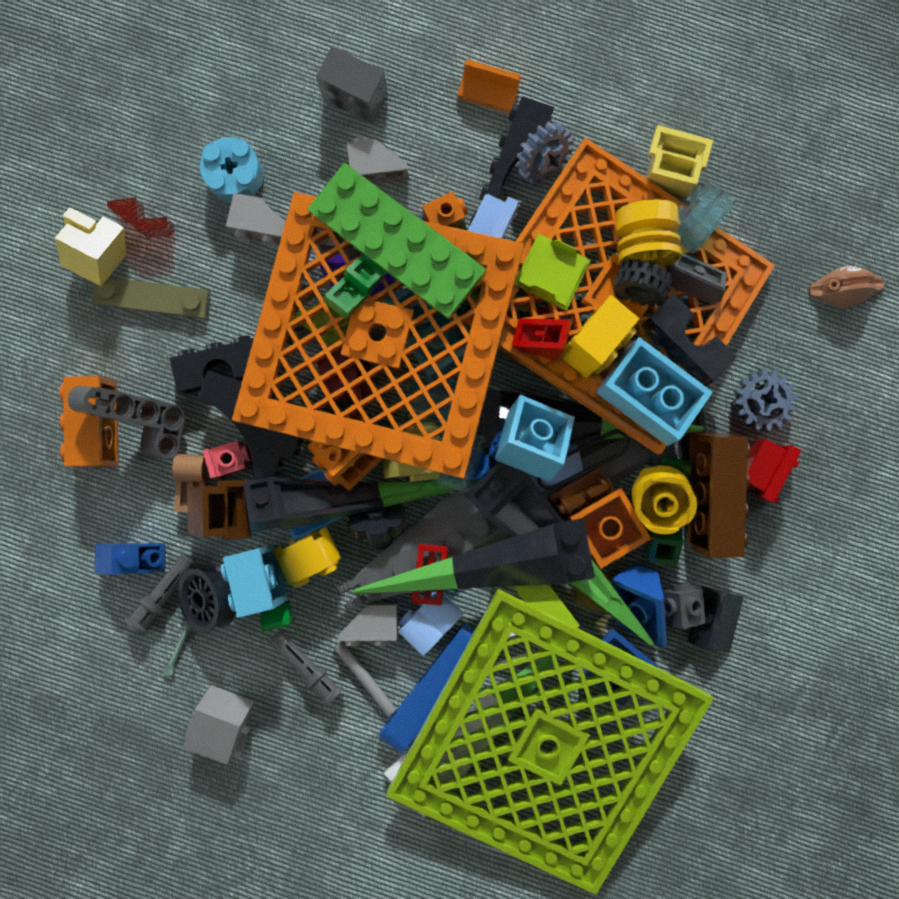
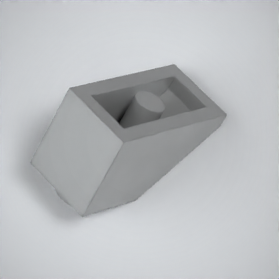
M357 137L353 139V142H346L349 166L370 182L409 178L407 163L376 139Z

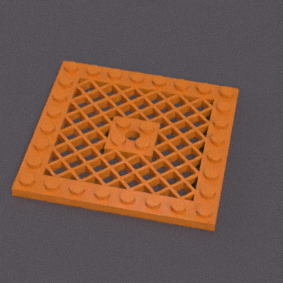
M585 137L515 242L524 243L517 276L538 233L551 240L560 241L562 236L573 235L575 243L573 248L584 257H586L585 253L597 251L599 263L588 265L583 276L585 286L578 287L574 294L586 293L581 303L587 307L577 308L575 296H573L569 305L570 310L557 312V307L548 302L550 313L537 315L535 302L545 300L525 291L526 297L513 299L520 289L514 285L508 309L510 317L506 316L498 349L659 455L666 447L664 443L596 393L604 380L595 375V372L585 378L560 356L555 361L511 346L519 320L517 319L514 306L528 304L530 317H526L528 319H559L572 316L575 330H570L569 337H574L582 327L579 315L593 314L612 295L639 318L633 326L636 329L637 337H640L648 344L654 343L646 337L644 328L641 326L648 318L642 316L649 305L642 306L637 302L634 304L629 299L619 300L615 296L613 289L620 267L617 256L620 251L617 249V244L622 239L616 234L615 208L642 200L658 199L676 203L679 208L680 226L674 233H678L681 237L679 246L682 248V253L686 255L697 254L698 260L708 264V258L716 263L710 264V266L727 273L725 291L715 305L709 304L708 306L699 307L697 298L680 290L675 291L671 286L669 288L666 299L672 294H675L677 297L688 296L690 310L695 314L693 316L695 329L685 330L686 336L696 335L692 342L695 345L703 346L706 342L717 336L727 346L775 265ZM602 190L605 202L593 203L591 192ZM583 193L585 205L574 206ZM611 193H612L613 195H615L616 197H618L619 199H618V200H612ZM607 209L609 221L598 223L595 211ZM587 212L590 224L578 226L576 214ZM568 216L571 227L559 229ZM611 228L614 241L602 242L600 230ZM592 232L595 244L583 246L580 233ZM683 242L692 248L684 249ZM616 248L617 255L613 253L607 260L604 249ZM600 271L592 284L590 272ZM478 296V298L476 299V301L474 302V303L476 304V306H477V303H478L479 296ZM656 304L655 306H650L651 312L653 313L659 306ZM711 312L703 324L701 313ZM474 316L462 323L470 330ZM630 340L625 345H622L620 348L621 355L635 340ZM660 345L662 354L669 359L666 350ZM610 363L600 373H606L607 377L614 365ZM680 364L678 365L681 369L687 372Z
M294 192L232 420L465 479L521 262L524 243L423 221L486 268L487 273L471 292L473 293L481 288L477 306L469 295L466 299L472 309L460 317L454 313L452 316L454 320L439 328L433 316L439 313L434 308L428 310L424 301L415 293L414 296L399 303L393 292L404 285L397 281L389 286L385 278H383L381 281L385 286L384 290L372 297L369 295L347 319L342 316L335 319L329 306L323 302L324 298L319 289L331 282L335 285L338 282L337 279L344 275L345 269L357 258L350 261L344 251L352 245L347 241L340 244L334 235L336 233L309 213L307 208L316 197ZM330 236L336 247L322 255L316 244ZM313 248L318 258L308 263ZM341 254L346 264L332 272L327 261ZM323 265L328 275L314 283L308 272ZM305 276L310 286L301 291ZM315 293L321 304L306 311L301 300ZM390 295L396 306L378 301ZM419 302L425 313L414 319L415 311L407 308ZM297 305L303 315L293 320ZM325 310L331 322L317 329L311 318ZM474 316L470 334H468L462 323ZM350 319L345 336L339 325ZM429 319L436 331L421 340L415 327ZM307 321L313 333L299 340L293 329ZM376 326H383L386 329V335L380 341H374L370 337L371 330ZM458 326L465 338L450 346L443 334ZM335 328L341 340L327 347L322 335ZM410 331H412L418 342L406 349ZM290 334L295 343L285 349L288 335ZM440 337L447 349L432 358L425 345ZM317 339L323 351L310 358L304 346ZM467 345L461 364L454 352ZM342 348L341 355L350 359L338 365L332 353ZM422 348L428 361L413 368L407 356ZM299 350L305 362L292 369L286 357ZM451 355L457 368L443 376L436 363ZM328 357L334 368L320 376L314 364ZM404 360L410 371L395 379L389 368L400 370ZM361 361L379 366L367 372ZM282 362L287 372L277 378ZM356 363L362 376L348 383L342 371ZM433 366L439 379L424 386L418 374ZM310 368L315 380L302 387L296 375ZM385 370L391 383L377 390L371 378ZM338 374L344 387L330 394L324 382ZM459 374L456 389L453 393L447 381ZM414 377L421 389L406 398L399 385ZM291 378L297 391L284 398L278 386ZM367 381L373 394L359 401L353 389ZM443 384L450 397L435 405L428 392ZM320 386L326 398L313 405L306 393ZM396 388L402 401L388 409L381 396ZM273 391L276 394L279 401L271 399ZM348 392L355 405L341 412L335 399ZM425 395L432 408L417 416L410 403ZM301 396L308 408L289 403ZM377 399L384 412L370 420L363 407ZM330 403L336 415L318 410ZM451 404L446 423L439 410ZM406 406L413 419L399 427L392 414ZM359 410L365 422L346 417ZM435 413L443 426L428 434L421 421ZM388 417L394 429L375 424ZM417 424L424 437L404 431ZM444 432L442 441L433 439Z

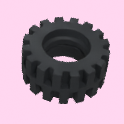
M628 259L626 262L623 261L621 263L613 289L618 295H622L623 299H629L634 304L637 302L642 306H646V304L649 306H655V304L659 306L666 300L672 278L670 273H666L667 270L665 268H659V265L656 263L651 264L647 260L642 262L640 259H634V261Z

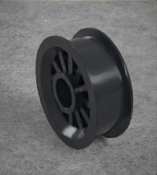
M208 564L201 570L189 569L183 573L178 585V600L185 620L194 630L206 633L215 626H228L234 620L236 611H231L228 601V594H231L229 581H224L219 565Z

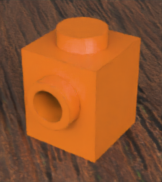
M453 191L422 206V212L427 222L453 228L465 225V214H468L467 207L462 198H456Z

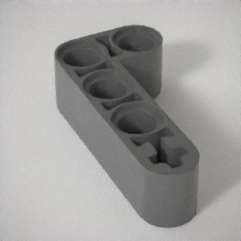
M76 386L69 392V407L77 413L143 426L140 447L144 455L165 460L172 459L177 455L185 420L184 412L179 406L100 387ZM89 398L96 399L95 405L88 402Z

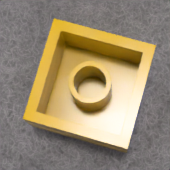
M610 295L566 345L565 351L560 357L585 378L593 372L598 375L618 355L617 351L622 345H625L636 333L633 326L639 318Z

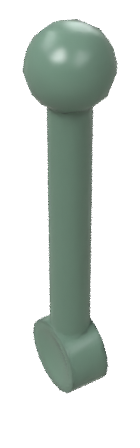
M187 621L184 622V631L169 664L163 667L162 672L165 676L174 674L175 662L189 632L193 630Z

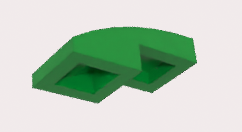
M362 254L345 269L344 277L324 294L323 302L347 319L373 292L387 272Z

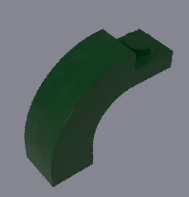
M662 456L660 466H670L678 469L685 474L689 481L693 468L692 461ZM646 528L651 537V540L646 542L647 562L677 566L684 543L682 529L679 528V531L671 534H658Z

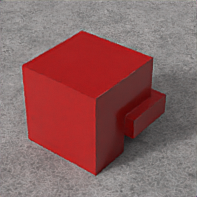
M768 439L752 441L750 457L747 459V473L750 482L746 490L754 493L756 498L765 503H778L780 497L777 495L792 468L798 467L800 462L797 459L802 450L793 445L780 447Z

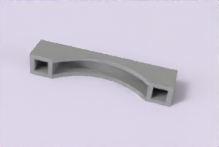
M233 193L226 227L234 234V237L250 242L252 238L262 240L263 244L278 247L286 220L271 210L262 198ZM334 234L340 244L345 241L339 235ZM330 236L316 244L322 255L336 247ZM353 246L344 251L350 261L362 255Z

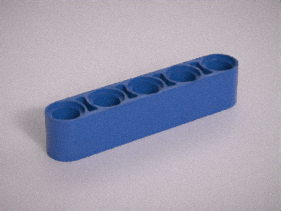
M464 622L378 734L382 740L400 754L406 750L421 730L475 630Z

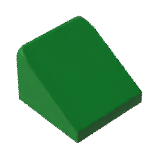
M285 601L274 609L261 612V631L265 632L292 624L294 617L290 602Z

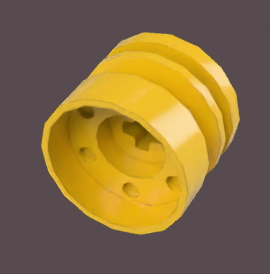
M658 199L642 200L622 206L616 211V234L622 238L617 244V249L620 251L618 255L619 265L628 259L632 261L640 259L642 262L647 260L651 264L656 263L659 265V268L681 260L682 248L679 246L681 237L678 233H674L680 226L679 208L676 203Z

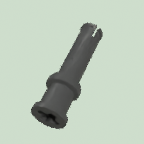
M182 552L181 556L150 595L146 594L140 599L141 604L131 616L127 615L124 619L125 623L136 632L145 635L148 632L147 627L154 618L164 612L163 605L178 588L183 573L193 569L197 562Z
M282 629L277 631L268 640V643L306 680L304 683L305 687L312 689L323 700L324 707L344 689L342 686H337L326 675L327 670L325 668H318Z

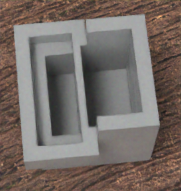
M211 685L191 715L183 748L227 765L232 756L239 758L250 730L245 725L249 719L254 701Z

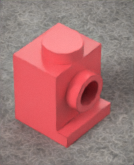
M234 441L202 450L210 478L212 479L222 478L250 469L248 462L251 461L247 445H242L241 441ZM226 453L232 456L229 464H225L223 461V456Z

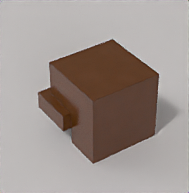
M250 480L217 481L218 486L187 487L188 534L201 537L219 536V540L251 539L243 485L244 481Z

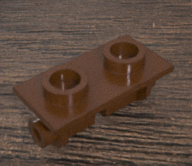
M600 467L550 494L549 497L559 516L564 520L612 492L610 488L613 487V484L607 476L604 477Z

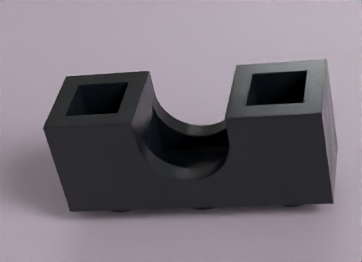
M672 294L641 326L645 329V334L650 340L659 343L666 350L670 360L680 364L689 375L706 387L713 383L737 356L717 336L706 342L703 346L691 343L686 336L685 328L688 321L695 314L675 294Z
M249 335L234 338V343L223 345L222 342H215L205 345V350L197 352L194 349L178 351V356L169 358L177 392L185 395L200 391L207 370L211 371L219 363H228L232 369L233 378L242 381L254 338L251 339Z

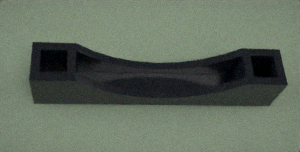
M524 96L521 97L519 105L513 104L508 121L512 122L509 132L504 130L498 147L503 149L499 158H493L489 169V174L493 176L490 184L484 183L479 200L482 201L486 194L497 199L500 198L502 187L509 173L520 160L516 156L518 153L523 152L524 148L521 144L527 143L529 133L534 135L537 133L539 125L545 129L547 122L551 121L554 107ZM475 210V211H474V213H473V215H472V218H471V221H470V225H471V223H472V221H473V219H474V217H475V215H476V213H477L478 210Z

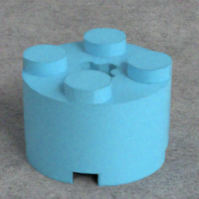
M225 137L204 147L200 161L201 175L217 197L231 203L233 193L255 196L254 194L263 184L264 171L254 150L245 140Z

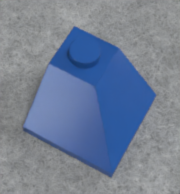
M634 562L612 579L613 588L651 637L654 644L664 648L667 645L664 596L659 574L657 571ZM616 618L617 626L637 635Z

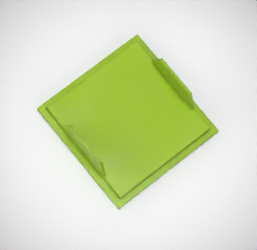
M538 233L516 278L515 285L567 311L591 260L578 254L577 250L560 240L553 241Z

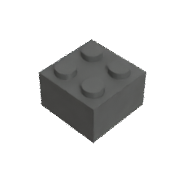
M334 46L330 48L316 75L324 102L334 109L338 110L341 107L349 111V115L360 122L367 120L373 123L388 95L384 71Z

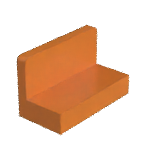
M466 59L457 99L510 114L519 90L521 75Z

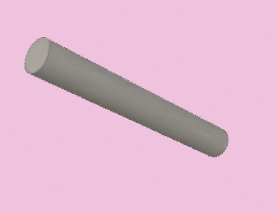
M341 641L334 647V650L387 716L391 715L396 710V707L349 648L345 646V643Z

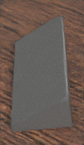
M682 253L680 261L667 267L666 273H670L672 278L671 287L711 305H715L725 291L726 272Z

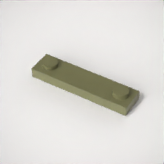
M108 277L102 286L94 283L91 303L96 306L207 320L211 292L206 289Z

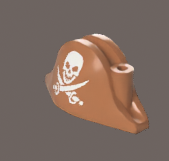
M843 266L831 271L808 287L809 296L837 307L852 308L884 288V281L867 269L857 266Z

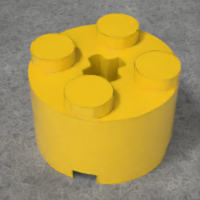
M662 465L645 468L640 472L633 484L631 495L636 515L650 531L658 534L675 533L693 519L697 509L696 497L685 474L678 469Z
M326 526L321 528L320 531L308 534L295 542L293 539L289 540V546L284 549L280 545L273 550L289 584L292 583L294 588L310 581L309 577L318 572L321 576H324L336 570V565L339 564L338 560L341 559Z

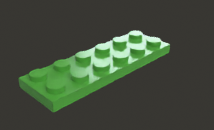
M345 162L307 208L310 214L375 262L448 320H450L487 273L483 266Z

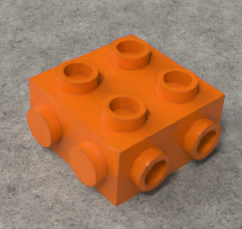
M354 412L346 417L365 422L361 413L357 415ZM315 441L308 445V448L315 455L312 461L322 471L328 470L324 473L326 478L334 486L341 484L348 491L382 460V458Z

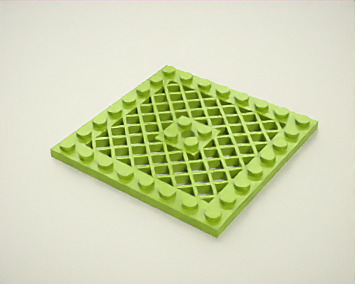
M498 589L387 789L386 797L596 895L714 699L711 694ZM529 641L542 647V649L532 651ZM524 642L527 653L511 658L508 646ZM503 649L506 659L495 662ZM555 654L569 660V662L558 665ZM551 655L554 666L538 671L535 660ZM530 661L533 672L517 677L514 666ZM582 667L596 675L585 678ZM510 668L512 679L497 683L494 672ZM578 668L581 679L564 684L561 673ZM489 674L492 685L481 688ZM557 675L560 685L544 690L541 679ZM536 681L539 692L523 696L520 685ZM609 681L622 688L612 690ZM604 682L607 692L591 697L588 686ZM516 687L519 698L503 702L500 691ZM584 688L587 698L570 703L568 692ZM495 693L498 704L483 708L480 697ZM563 694L566 704L550 709L547 699ZM636 694L648 699V701L638 703ZM631 695L634 705L617 709L615 699ZM475 700L478 710L467 713L472 702ZM543 700L545 709L535 705L531 714H529L527 705ZM610 701L613 711L597 716L594 705ZM522 706L525 717L509 721L506 711ZM590 707L593 717L576 722L574 711ZM662 707L668 709L665 715ZM657 708L660 718L644 722L641 712ZM502 713L504 723L489 727L486 717ZM569 713L572 723L559 716ZM637 714L639 724L623 728L621 718ZM481 719L484 729L469 733L466 723ZM616 720L619 730L603 734L600 725ZM461 726L463 735L453 738L457 729ZM596 726L599 736L589 738L590 735L586 729ZM523 727L515 739L513 730ZM656 729L649 740L647 731ZM508 732L510 742L495 746L492 736ZM642 733L645 743L629 747L626 738ZM487 738L490 748L475 752L472 742ZM622 739L624 749L608 753L606 744ZM546 740L556 742L555 748L551 751L542 750L540 745ZM467 744L470 754L455 758L452 748ZM602 745L604 755L588 759L586 749ZM447 751L449 760L440 762L443 754ZM508 752L507 757L510 762L501 764L499 755ZM580 752H582L584 761L574 763ZM641 754L638 761L634 765L632 756ZM494 757L496 766L481 771L478 761ZM628 758L630 767L614 772L612 762ZM473 763L476 772L461 776L458 767ZM608 764L610 773L594 778L592 768ZM453 769L456 778L441 782L438 773ZM520 769L523 779L508 783L505 774ZM525 769L537 775L528 777ZM587 770L590 779L574 784L571 774ZM432 775H433V778H434V781H435V782H433V781L430 780V778H431ZM500 775L503 785L488 789L485 779ZM567 776L568 786L558 789L553 788L552 782L561 786ZM626 779L620 789L617 781ZM480 782L482 791L468 795L465 785ZM546 782L549 791L534 795L531 786ZM610 783L614 784L615 792L602 796L599 795L597 787ZM459 787L461 795L452 791V789ZM526 788L529 797L514 801L511 792ZM590 789L594 790L595 798L582 802L579 801L577 793ZM506 794L509 803L494 807L491 798ZM573 795L575 804L559 807L557 799ZM486 800L488 807L481 805L477 802ZM553 801L554 810L539 813L537 805ZM611 804L610 808L605 814L603 806ZM529 807L533 808L534 816L524 819L519 818L518 810ZM599 807L601 816L585 820L584 811ZM512 813L514 820L505 816V814ZM579 813L581 822L565 826L563 817ZM558 819L561 828L546 832L543 823ZM538 825V826H539V829H540V832H538V831H536V830H534V829H532V828H530V827H533V826ZM597 828L591 838L589 830ZM585 832L587 840L571 844L570 835ZM564 837L566 844L557 841V839Z

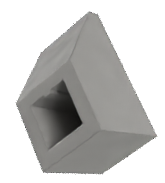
M398 602L368 603L340 632L338 641H345V646H362L363 641H374L376 646L392 645V641H397Z

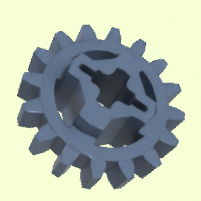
M547 122L545 129L539 125L537 133L535 135L529 133L527 143L521 144L524 148L523 152L518 153L516 156L520 159L516 163V167L519 169L518 173L532 184H535L536 181L543 184L545 177L551 180L553 173H560L562 164H567L568 162L566 156L573 151L569 148L574 143V140L570 138L572 134L558 122L554 125L551 122Z
M765 368L758 371V376L754 371L747 374L749 381L744 378L739 381L740 386L743 388L733 391L735 395L739 396V399L733 401L732 405L740 407V410L735 413L736 416H745L742 422L743 425H748L752 422V430H759L763 426L764 432L772 430V425L779 429L783 427L782 421H791L792 418L788 412L797 411V407L791 405V402L798 399V396L791 395L790 393L795 388L794 384L788 386L785 384L788 376L785 375L777 378L778 370H773L767 374ZM757 382H763L759 390L751 389ZM766 395L765 400L769 401L768 405L764 406L765 401L761 399V396ZM748 403L750 404V406H751V408H752V410H753L752 412H751V410L749 409ZM771 411H779L775 417L766 419Z

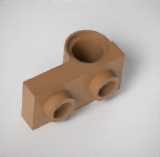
M177 454L174 457L172 465L173 480L176 481L174 512H188L187 487L207 486L208 468L204 455Z

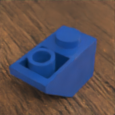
M165 543L95 544V573L115 575L165 572Z

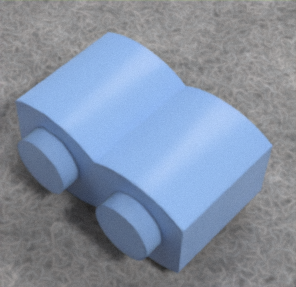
M431 590L430 598L435 599L436 591L433 592ZM443 593L441 606L421 604L415 613L409 610L398 622L401 625L398 632L424 656L464 613Z

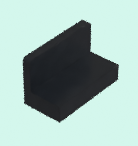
M701 586L704 598L705 624L691 627L688 642L711 650L730 652L743 596Z

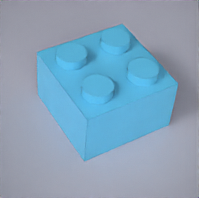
M520 395L507 413L495 460L550 482L564 466L575 417Z

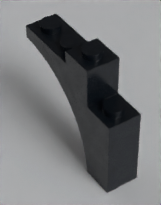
M207 370L198 399L220 410L238 428L249 449L253 466V480L279 477L283 462L279 461L280 457L292 460L293 454H299L303 439L233 421L232 417L242 382ZM274 392L272 394L271 399L276 400V394Z

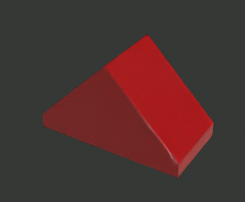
M519 318L511 346L515 349L555 361L565 351L572 321Z

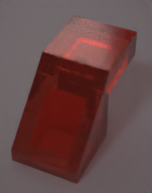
M136 198L107 201V207L147 239L175 235L174 224L167 217L145 219L144 206Z

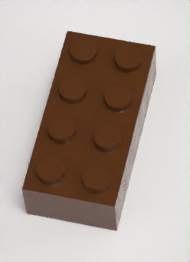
M689 432V460L692 461L693 466L689 483L696 497L697 509L693 519L687 524L686 547L709 558L744 557V548L747 546L745 519L749 512L748 504L746 503V489L749 487L750 482L747 473V459H749L751 453L748 437L723 432Z

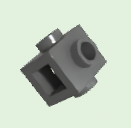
M676 582L672 584V588L662 590L667 626L686 629L705 624L703 589L690 587L689 582Z

